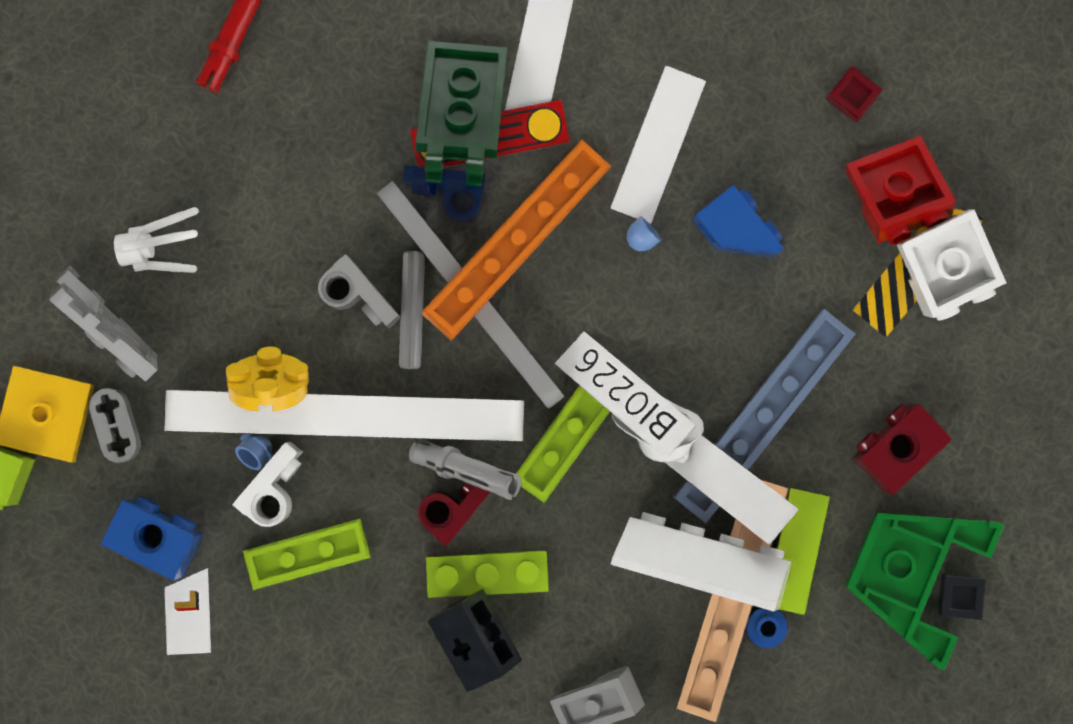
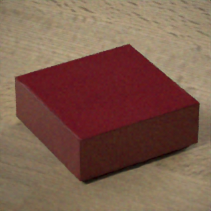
M851 66L825 99L857 123L882 93L883 89L854 66Z

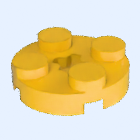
M263 347L257 351V355L249 356L237 363H232L226 368L229 399L236 406L248 411L259 412L258 405H272V411L285 410L300 403L308 393L309 373L307 364L295 357L281 354V350L277 347Z

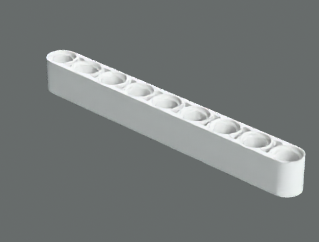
M166 390L164 431L523 441L524 401L307 394L300 403L291 408L272 411V405H258L259 412L236 406L229 399L228 392Z

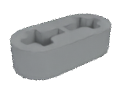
M113 388L101 389L95 392L91 397L89 409L104 457L115 463L133 460L139 454L141 440L127 396L122 391ZM106 396L110 400H118L119 407L113 410L116 423H112L109 413H102L100 410V406L106 403ZM115 428H118L122 439L130 440V446L125 448L126 455L122 456L120 451L112 450L111 444L117 442Z

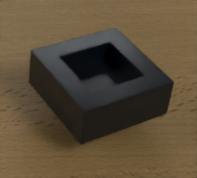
M941 574L938 614L946 617L982 620L986 579Z

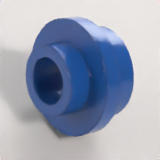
M759 608L749 616L746 630L754 644L762 648H772L779 645L785 639L787 622L778 610L774 612ZM765 621H772L774 623V631L770 635H763L761 633L760 627Z

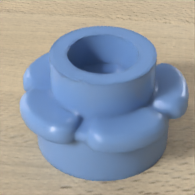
M248 433L243 434L240 437L242 442L235 449L238 459L252 470H260L273 457L271 442L265 436L255 433L253 436Z

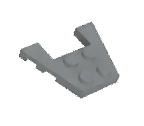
M69 266L59 275L57 282L60 286L51 294L49 300L84 329L87 337L101 349L106 348L116 356V363L125 373L132 378L138 375L146 382L158 370L157 354L122 318L118 319L104 305L105 301L95 290L91 291L78 279L80 275Z

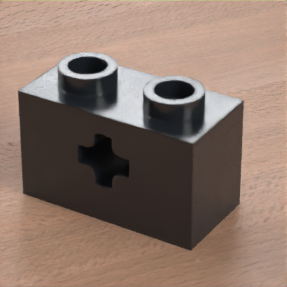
M483 589L449 605L428 620L436 639L442 646L456 675L467 692L502 677L522 661L521 656Z

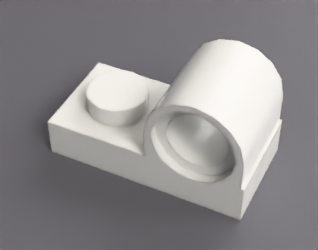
M285 442L232 505L260 526L270 527L286 520L292 511V501L288 493L277 482L280 479L287 482L301 466L297 459L303 451L292 442ZM267 495L275 497L280 504V511L274 518L266 516L261 508L262 500Z

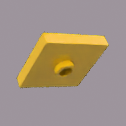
M13 366L0 415V446L70 463L76 462L89 410V403L95 385Z

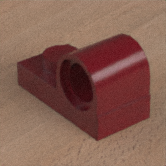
M466 483L460 491L465 496L461 503L445 492L432 493L423 499L419 506L418 517L420 523L447 547L490 494V491ZM436 500L442 501L449 507V517L445 522L437 523L430 519L427 511L431 502Z

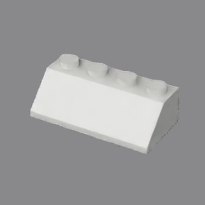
M642 512L641 519L629 518L613 555L611 565L774 612L780 609L792 561L783 559L785 551L764 545L760 546L759 552L743 548L745 540L725 534L720 535L719 541L703 537L705 532L703 528L681 523L680 530L664 526L666 518Z

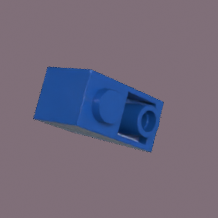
M735 185L703 208L692 219L716 251L773 257L784 249L780 244L783 238L778 229L769 220L765 223L754 211L758 208L755 200L745 189L739 191Z

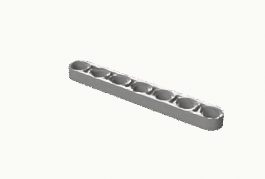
M391 181L377 192V195L446 282L449 283L462 267L396 184ZM488 301L474 317L540 400L550 409L564 398V395Z

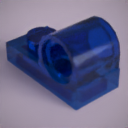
M405 165L403 182L406 187H412V194L435 196L436 190L444 191L443 205L448 216L453 221L461 224L470 223L480 215L486 188L485 174H483L482 187L466 185V172L443 169L442 183L425 182V167ZM460 193L469 194L474 199L473 207L466 212H458L452 208L454 197Z

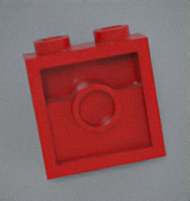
M921 136L846 164V174L862 203L861 212L878 244L889 241L891 245H897L910 238L913 230L924 226L929 229L950 219L949 217L953 215L956 200Z

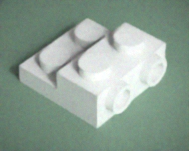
M969 209L897 244L911 276V279L908 280L923 315L926 317H936L938 321L950 318L960 312L958 306L970 300L973 303L985 301L996 295L995 288L1006 284L974 209Z

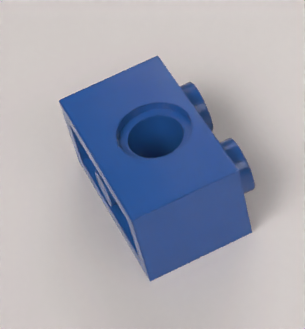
M138 496L136 500H122L100 545L171 580L182 578L204 536L203 533L194 529L196 523L179 514L174 513L171 518L159 512L160 505L143 496ZM152 524L158 526L162 531L163 538L158 546L152 545L147 539V531Z

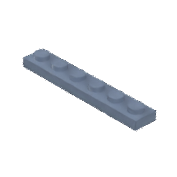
M822 309L715 443V446L749 470L856 333L827 310ZM688 480L685 481L673 496L674 499L705 523L719 508L717 503Z

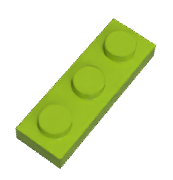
M547 550L426 557L428 598L469 596L481 589L484 590L486 595L549 592Z

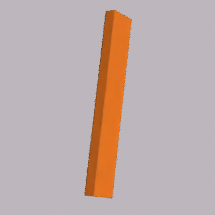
M581 140L429 303L421 314L452 341L611 168V165L587 143Z

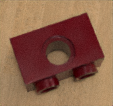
M903 403L900 404L885 418L888 425L879 434H876L874 431L870 432L856 446L860 452L852 459L885 494L894 495L952 440L920 404H909L907 407ZM897 435L903 436L907 442V450L901 457H896L890 448L892 439Z

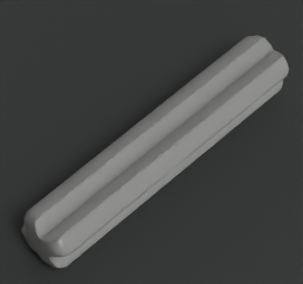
M406 251L403 254L399 366L403 369H419L421 367L423 315L421 313L424 301L425 255L420 251Z

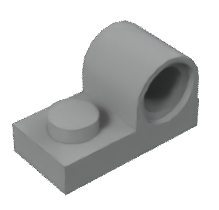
M346 254L334 263V266L320 278L318 284L319 295L329 306L339 310L348 309L363 299L366 304L361 309L376 326L383 322L388 328H391L401 319L399 314ZM338 279L347 280L350 286L349 294L342 300H334L330 295V287Z
M628 666L617 668L598 677L591 684L556 695L550 700L559 724H611L635 716L645 705Z

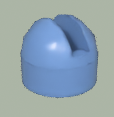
M642 216L634 221L627 231V242L636 251L650 250L661 241L657 231Z

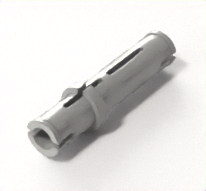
M419 438L418 441H414L410 448L409 458L412 463L428 467L436 471L437 475L442 478H456L478 488L493 492L508 500H511L512 496L516 497L520 490L521 477L518 474L461 454L460 450L455 447H440Z

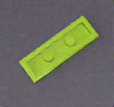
M580 385L516 472L521 477V487L543 503H545L610 412Z
M788 487L786 500L799 510L781 530L777 538L775 549L785 551L783 559L792 561L779 610L805 615L830 497Z
M361 518L243 551L253 590L371 558Z

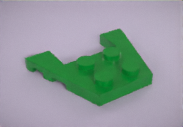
M874 512L844 586L935 667L945 671L958 637L920 621L924 607L950 544H957L982 556L991 558L1004 524L995 521Z

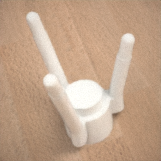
M193 207L143 226L129 228L128 233L115 235L114 250L118 263L121 266L133 265L135 272L159 270L195 273L197 271L195 265L148 261V258L154 257V246L195 238L198 236L196 230L181 231L151 237L148 233L197 215L199 212L198 208Z

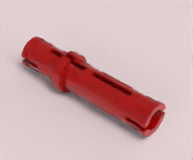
M262 0L234 1L216 41H211L208 46L210 54L198 78L195 80L196 84L205 89L211 75L214 74L209 85V91L219 94L231 64L237 63L240 54L237 51Z

